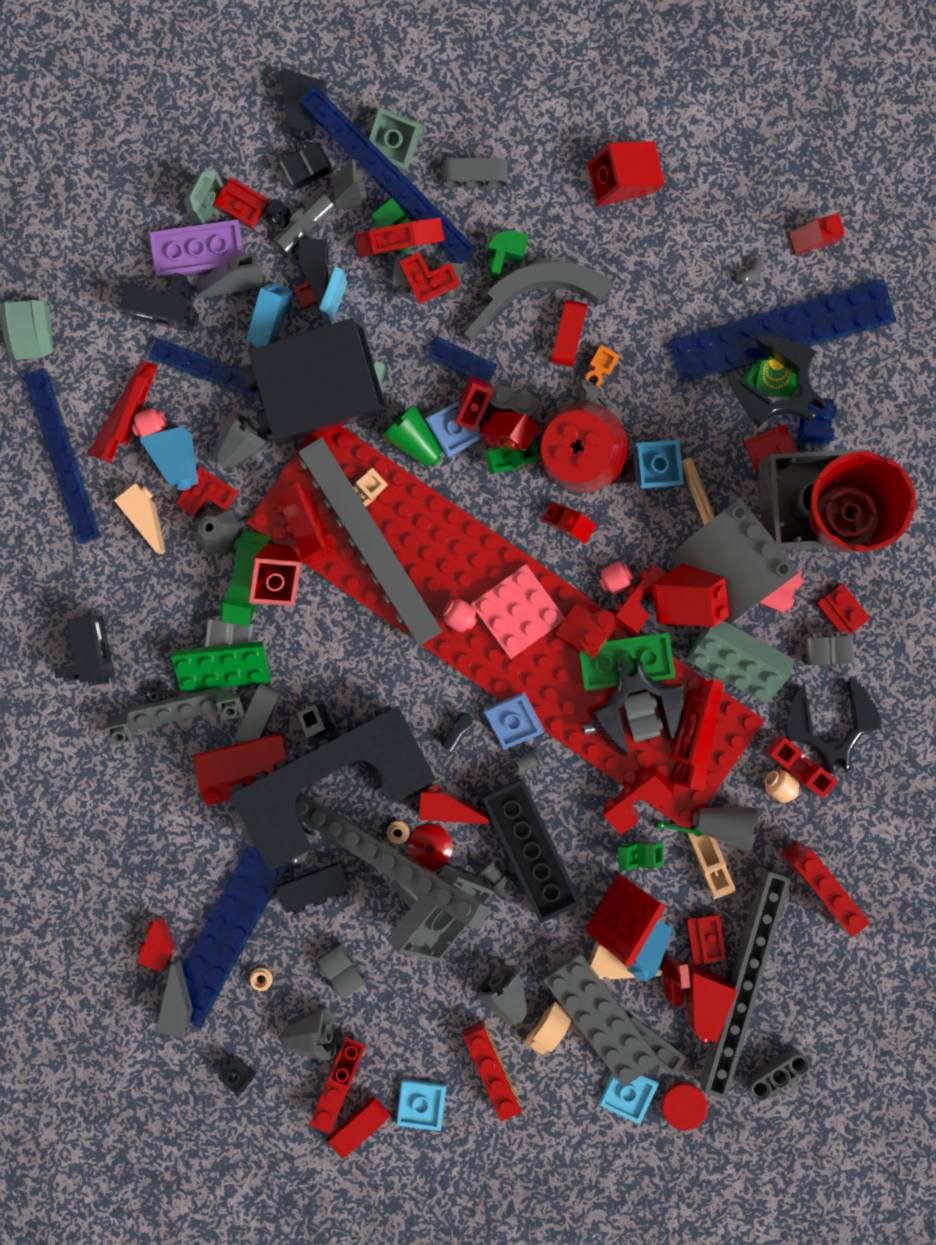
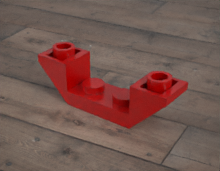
M441 218L413 221L369 230L355 235L359 258L445 241Z

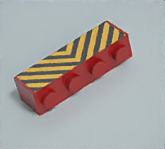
M483 1020L465 1028L463 1038L500 1121L502 1122L522 1113L520 1099L485 1021Z

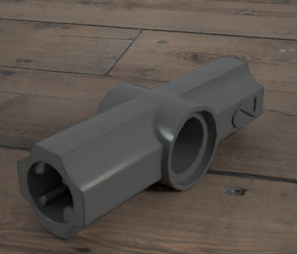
M320 193L305 209L300 208L292 215L290 223L274 238L275 243L284 253L289 255L299 245V239H309L317 232L320 223L335 209L334 204L325 194Z

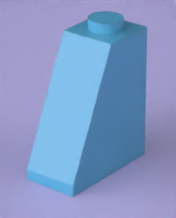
M276 283L260 288L246 339L252 342L254 347L257 348L275 342L293 298L294 290Z
M178 427L140 437L141 443L170 485L178 490H187L192 485L199 484L192 436L189 431L183 427Z
M658 920L632 966H626L627 971L632 973L635 978L645 982L657 975L673 928Z

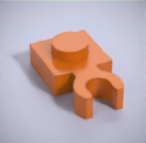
M600 345L589 365L594 371H590L586 375L585 380L596 377L598 382L595 387L599 388L603 380L602 374L609 377L620 355Z

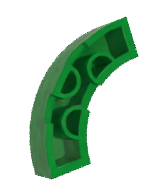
M244 530L241 537L236 539L234 551H237L231 583L225 599L221 600L219 612H222V622L249 627L256 609L255 603L248 602L254 557L266 544H270L271 535Z

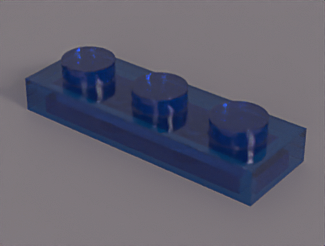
M438 336L428 354L429 359L467 377L472 375L487 382L491 381L498 367L497 364Z

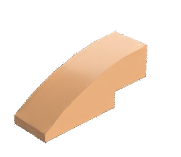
M687 833L713 900L735 892V886L716 840L705 834H702L701 837H696L692 833Z

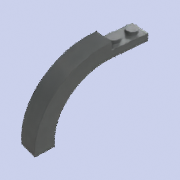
M544 262L523 267L501 279L487 292L486 299L490 304L486 302L478 313L480 315L475 321L472 319L467 323L464 331H466L464 339L472 344L508 302L525 292L539 288H562L576 292L598 306L610 292L614 283L592 269L573 263Z

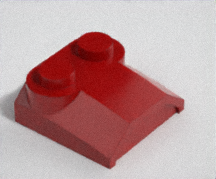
M580 599L561 623L556 636L594 660L619 624V621L615 619L611 612L601 610Z

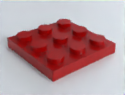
M618 872L584 931L624 965L631 967L666 906L625 875Z

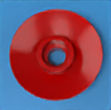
M426 824L420 826L410 836L408 852L411 859L428 869H436L443 866L452 854V839L449 833L438 825ZM428 844H432L434 846V850L432 852L426 850V846Z

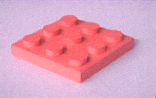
M527 565L521 567L471 604L510 659L565 619Z

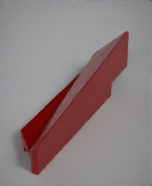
M141 361L88 453L90 456L112 463L119 443L128 446L133 433L132 424H134V417L142 410L157 371V365Z
M714 679L708 680L709 684L702 689H696L690 693L672 760L679 761L671 783L699 791H704L723 688V683Z

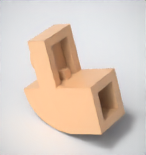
M554 1002L544 1011L538 1026L526 1036L524 1042L542 1055L547 1051L552 1052L564 1037L572 1018L564 1007Z

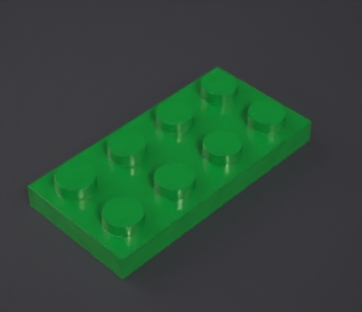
M669 633L606 641L594 660L579 651L584 690L616 686L617 664L621 662L626 674L629 675L634 671L633 658L641 660L646 674L654 681L675 678Z
M263 641L175 650L171 654L181 692L268 683L271 681Z

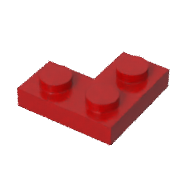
M420 252L400 261V266L419 305L460 286L451 263L429 272Z
M199 467L197 470L199 484L192 485L190 489L184 490L175 503L196 517L208 499L224 510H228L239 492Z
M669 954L663 955L661 965L665 1001L673 1006L683 1005L684 988H690V967L687 963Z

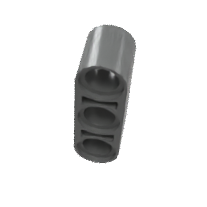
M450 158L443 161V185L445 187L486 188L505 187L508 184V161L506 159Z
M260 683L236 733L234 743L238 744L263 737L282 692Z
M790 1048L750 1074L746 1080L747 1088L755 1099L764 1101L803 1076L809 1070V1061L799 1049ZM795 1058H801L798 1064L792 1065ZM782 1070L779 1077H773L776 1071ZM763 1083L761 1089L754 1090L756 1084Z

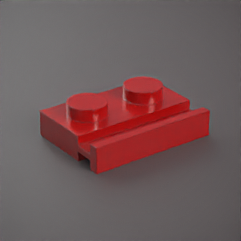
M230 177L229 182L223 187L213 204L218 210L235 220L238 219L240 223L253 230L264 213V209L269 205V199Z
M787 424L743 442L755 472L758 471V462L770 454L798 453L791 434L788 432Z
M843 583L839 584L815 603L837 632L847 631L849 635L871 619Z
M716 913L686 918L692 963L697 965L698 963L705 964L725 961L726 954L720 915Z

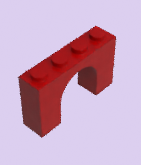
M796 841L780 854L793 872L799 875L825 904L822 908L836 926L853 938L870 924L869 920L812 849Z

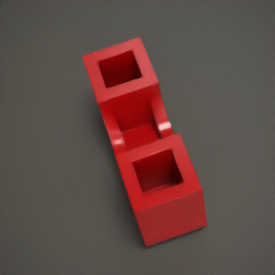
M655 564L650 569L646 567L637 577L640 579L639 583L636 586L632 585L625 593V596L628 598L623 604L619 602L612 611L615 619L619 621L617 626L631 637L639 632L650 617L641 607V597L648 596L654 600L652 583L667 574Z
M778 735L764 752L818 797L824 799L838 782L822 767L805 757L799 748L783 736Z
M656 767L650 771L647 769L640 774L636 782L627 784L617 797L612 796L604 803L603 816L622 835L638 823L639 812L633 807L636 801L646 800L657 808L674 795L673 785Z

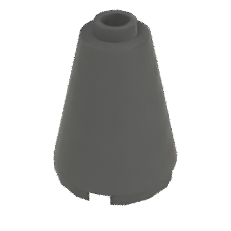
M752 807L699 808L698 812L694 811L692 825H695V830L742 852H750L756 837L753 831L754 826L757 827L758 811Z

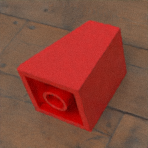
M655 141L609 143L587 163L597 207L654 194L665 185Z
M266 544L254 557L248 598L249 603L295 606L301 561L289 545Z
M681 563L652 583L658 623L715 627L729 617L726 582L723 576Z
M686 962L691 970L690 988H686L687 1021L696 1034V1038L707 1043L709 1040L717 1043L737 990L728 978Z

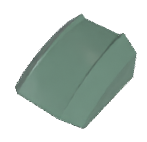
M379 107L365 150L366 158L373 166L395 175L406 172L424 125Z
M215 170L198 173L183 201L189 219L199 225L209 222L215 210L213 203L224 187Z
M37 300L4 302L0 304V319L8 355L15 360L43 358L53 352L49 305L44 301Z

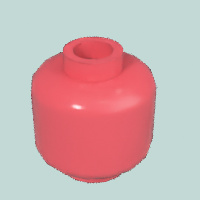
M154 408L137 413L134 417V424H132V429L137 437L162 432L168 427L163 413Z
M615 562L601 571L602 579L599 582L605 592L609 590L612 594L617 595L632 586L634 575L627 563Z
M462 599L450 600L442 611L444 623L457 632L472 629L477 621V618H475V608Z

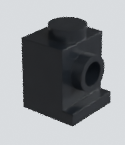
M316 701L304 705V710L297 713L306 738L318 737L335 729L334 724H331L324 704H317Z
M235 1056L231 1061L227 1059L219 1068L221 1073L218 1079L231 1089L238 1098L252 1082L256 1072L239 1057ZM231 1074H235L237 1076V1080Z

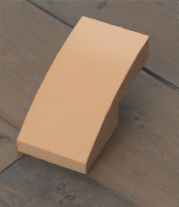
M372 468L356 482L353 488L366 507L388 484Z

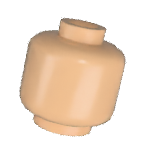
M779 769L767 775L764 783L768 795L781 803H787L798 796L799 781L787 771Z

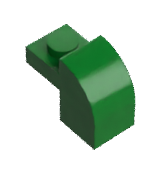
M503 231L490 241L488 254L493 256L490 257L488 270H491V278L500 279L505 259L522 263L528 242V234L516 231Z
M534 439L526 451L500 448L483 453L490 475L501 472L506 473L540 460Z
M663 842L620 843L621 847H618L617 862L619 863L620 871H629L637 867L657 868L664 865Z

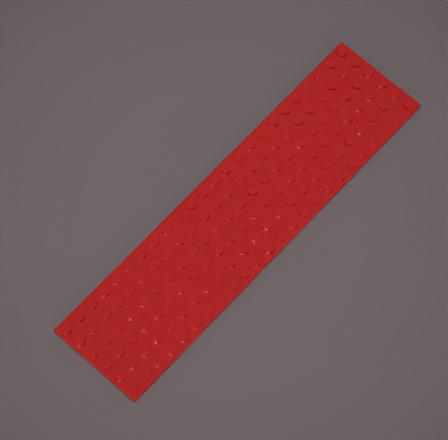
M340 426L306 437L247 521L248 525L261 534L271 535L270 540L276 544L289 545L297 555L294 548L297 542L294 535L289 536L285 527L288 521L285 515H280L276 503L279 502L277 495L299 482L306 489L331 548L330 551L309 560L303 559V556L298 557L300 561L406 634L410 631L405 623L401 625L394 613L398 612L393 604L388 605L382 595L385 593L382 585L377 587L370 576L374 572L370 566L365 567L359 558V555L362 554L357 546L353 548L346 537L350 535L346 527L340 528L334 518L337 516L334 508L329 510L322 499L326 496L323 490L316 489L311 481V478L314 477L310 470L305 471L299 462V459L302 458L299 451L322 437L353 487L358 480L373 468L388 486L366 506V509L443 631L422 644V646L501 701L525 692L545 732L624 787L629 783L633 784L638 780L642 772L647 769L650 771L654 767L671 783L679 761L672 760L689 695L694 690H700L709 684L708 680L673 656L675 678L656 680V682L662 685L681 684L683 686L682 711L678 729H676L677 733L674 734L675 738L671 743L668 742L655 694L657 707L654 708L656 717H660L663 729L660 730V736L635 743L632 742L622 706L618 708L628 747L627 756H621L619 752L616 753L615 749L608 745L599 732L583 735L580 725L592 722L593 717H591L592 713H590V710L608 702L616 686L584 690L579 650L556 636L561 623L510 659L477 612L475 614L477 621L473 628L457 632L444 623L442 611L450 600L462 599L471 605L524 565L529 567L564 617L568 615L580 599L601 610L606 609L344 427ZM617 626L607 641L641 637L643 635L638 632L631 637ZM643 689V690H640V691H636V692L630 693V694H628V695H631V694H634V693H638V692H642V691H645V690H647V689ZM722 691L704 791L671 783L674 795L656 809L681 827L691 828L693 826L692 816L694 811L698 812L699 808L706 807L765 720Z

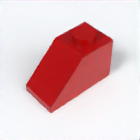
M839 213L816 219L789 233L795 255L836 244L845 235Z
M472 375L469 376L460 397L455 424L476 431L494 393L490 382Z

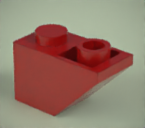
M553 501L541 519L542 522L583 544L587 543L597 526L582 513Z
M158 916L154 921L151 920L146 928L145 933L148 936L146 941H142L139 946L137 955H140L137 963L163 973L170 963L176 945L164 918Z

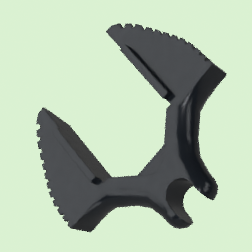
M763 335L758 336L756 342L759 349L796 374L797 389L788 400L772 403L770 398L753 386L729 373L728 380L731 389L746 414H748V417L751 418L752 422L754 421L758 428L772 416L781 414H795L806 421H814L816 415L808 409V405L812 404L819 409H824L825 407L824 399L813 390L808 373L810 363L816 351H812V348L809 349V346H805L803 343L800 344V342L795 340H786V338L782 339L781 337L776 338L773 335L772 337L770 335H766V337Z
M633 658L634 671L629 675L626 674L621 662L617 664V685L608 702L590 710V713H592L591 717H593L592 721L596 729L599 730V734L621 756L628 755V747L618 708L622 706L628 694L647 689L657 696L669 743L675 738L674 734L677 733L676 729H678L682 711L683 686L681 684L662 685L654 681L646 674L643 664L638 658Z
M854 677L849 678L847 683L854 729H850L843 740L824 742L812 734L813 728L805 684H802L799 687V691L796 692V696H794L795 701L792 702L793 707H791L789 713L787 739L790 742L806 743L816 750L823 760L826 772L829 774L834 773L833 763L838 758L843 762L844 771H850L852 767V751L860 738L868 732L882 729L880 713L877 712L878 708L873 704V700L868 696V692H865L864 686L862 687L860 682L857 683V679Z

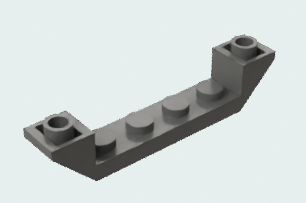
M217 687L129 707L106 724L104 729L111 745L114 746L134 741L136 730L218 711L224 721L245 716V712L239 695Z

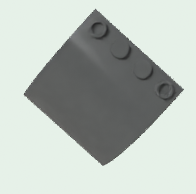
M742 498L704 525L669 556L676 567L684 563L725 577L729 617L724 621L729 624L799 573Z

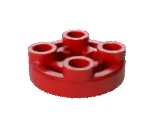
M677 1081L664 1093L661 1108L665 1119L671 1126L679 1130H691L698 1127L706 1118L708 1104L703 1092L696 1085Z

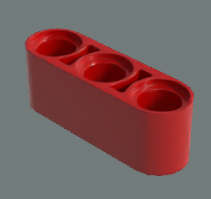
M566 299L551 363L573 367L588 304Z
M374 1096L328 1137L326 1142L343 1159L383 1125L389 1118L390 1112Z

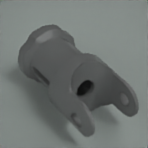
M583 380L581 383L582 387L576 388L575 392L582 402L594 403L605 407L609 411L613 408L612 405L606 403L600 396L601 392L589 380Z
M536 747L532 749V752L521 757L516 756L501 765L503 767L514 762L519 767V773L509 778L508 781L527 774L528 770L537 766H544Z
M491 860L479 872V875L484 876L492 885L491 888L506 902L509 901V896L504 891V885H507L513 892L518 890L516 884L506 874L503 875L495 866L494 860Z

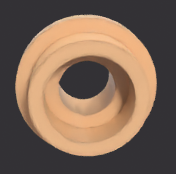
M395 821L389 825L387 837L392 843L402 844L409 837V828L404 822ZM400 829L402 835L400 837L395 836L394 830Z
M257 968L250 975V984L258 991H264L272 984V973L266 968ZM263 975L265 982H260L258 976Z

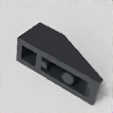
M299 239V246L295 248V258L299 260L320 306L328 286L329 245L327 239Z

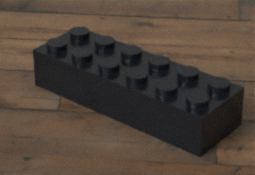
M523 777L483 794L482 800L540 924L581 905L579 896Z

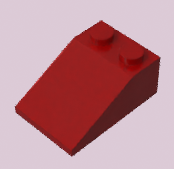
M428 784L426 787H422L419 820L489 823L487 812L447 789L440 788V784Z

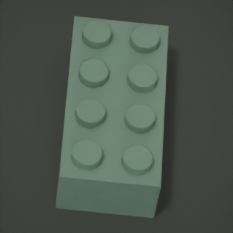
M722 621L715 627H705L692 644L687 659L688 662L765 704L772 699L789 679L794 659L725 621Z

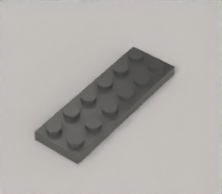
M578 952L543 976V981L623 1087L661 1063L656 1052L581 952Z

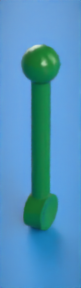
M661 820L656 822L658 829L667 828L692 833L696 837H701L703 834L695 829L665 824Z

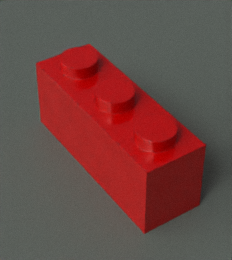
M492 411L478 433L484 438L483 442L492 448L496 446L501 449L509 448L513 451L516 449L526 451L540 430V427L526 414Z

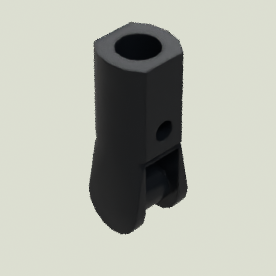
M467 713L461 714L454 727L450 729L441 742V745L453 753L464 737V734L472 725V717Z

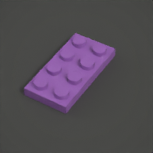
M238 219L149 232L155 276L158 279L174 277V273L188 275L209 272L232 256L244 254Z

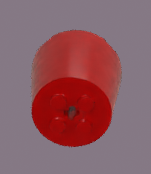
M588 402L569 404L556 411L542 428L538 441L540 463L551 481L565 490L576 493L597 491L616 479L625 465L628 454V440L625 430L619 419L605 407ZM578 440H581L584 450L576 454L574 453L575 448L572 445L574 442L577 443Z
M858 451L842 455L823 469L814 484L809 513L812 532L821 544L837 552H867L884 548L899 539L909 527L916 508L914 486L905 470L889 457L885 458L869 451ZM850 512L852 514V517L850 519L849 517L846 518L844 513Z

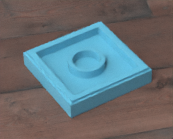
M337 267L332 272L319 307L324 321L330 324L334 321L347 286L343 269Z
M612 1073L598 1104L640 1124L659 1082L643 1074L623 1087Z
M402 1078L396 1125L441 1131L446 1083Z

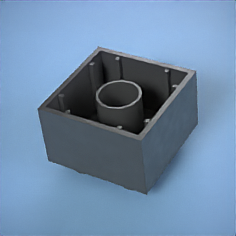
M864 449L770 454L758 462L761 524L782 551L827 548L818 541L810 526L809 513L814 484L819 474L833 460L848 453L865 451ZM850 512L844 513L846 518L849 517L850 519L852 517V514Z

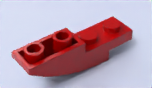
M345 1036L309 1126L328 1134L331 1133L365 1050V1044Z

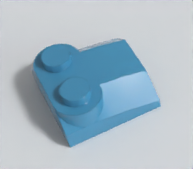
M679 440L635 443L633 461L635 479L639 489L670 488L684 485Z

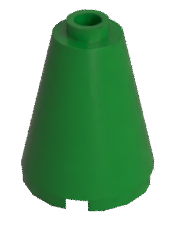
M414 405L405 410L381 434L385 440L425 467L429 465L434 467L442 459L440 457L442 451Z

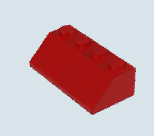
M282 733L194 754L193 759L198 787L205 805L209 806L229 801L230 799L227 794L231 792L230 787L241 781L245 782V784L252 781V775L262 770H266V772L273 770L272 765L283 759L290 761L291 757Z

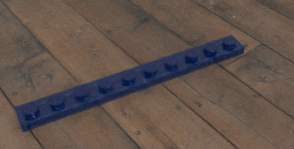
M315 84L298 100L299 104L415 221L441 218L445 241L438 242L437 244L456 263L463 264L476 251L477 248Z

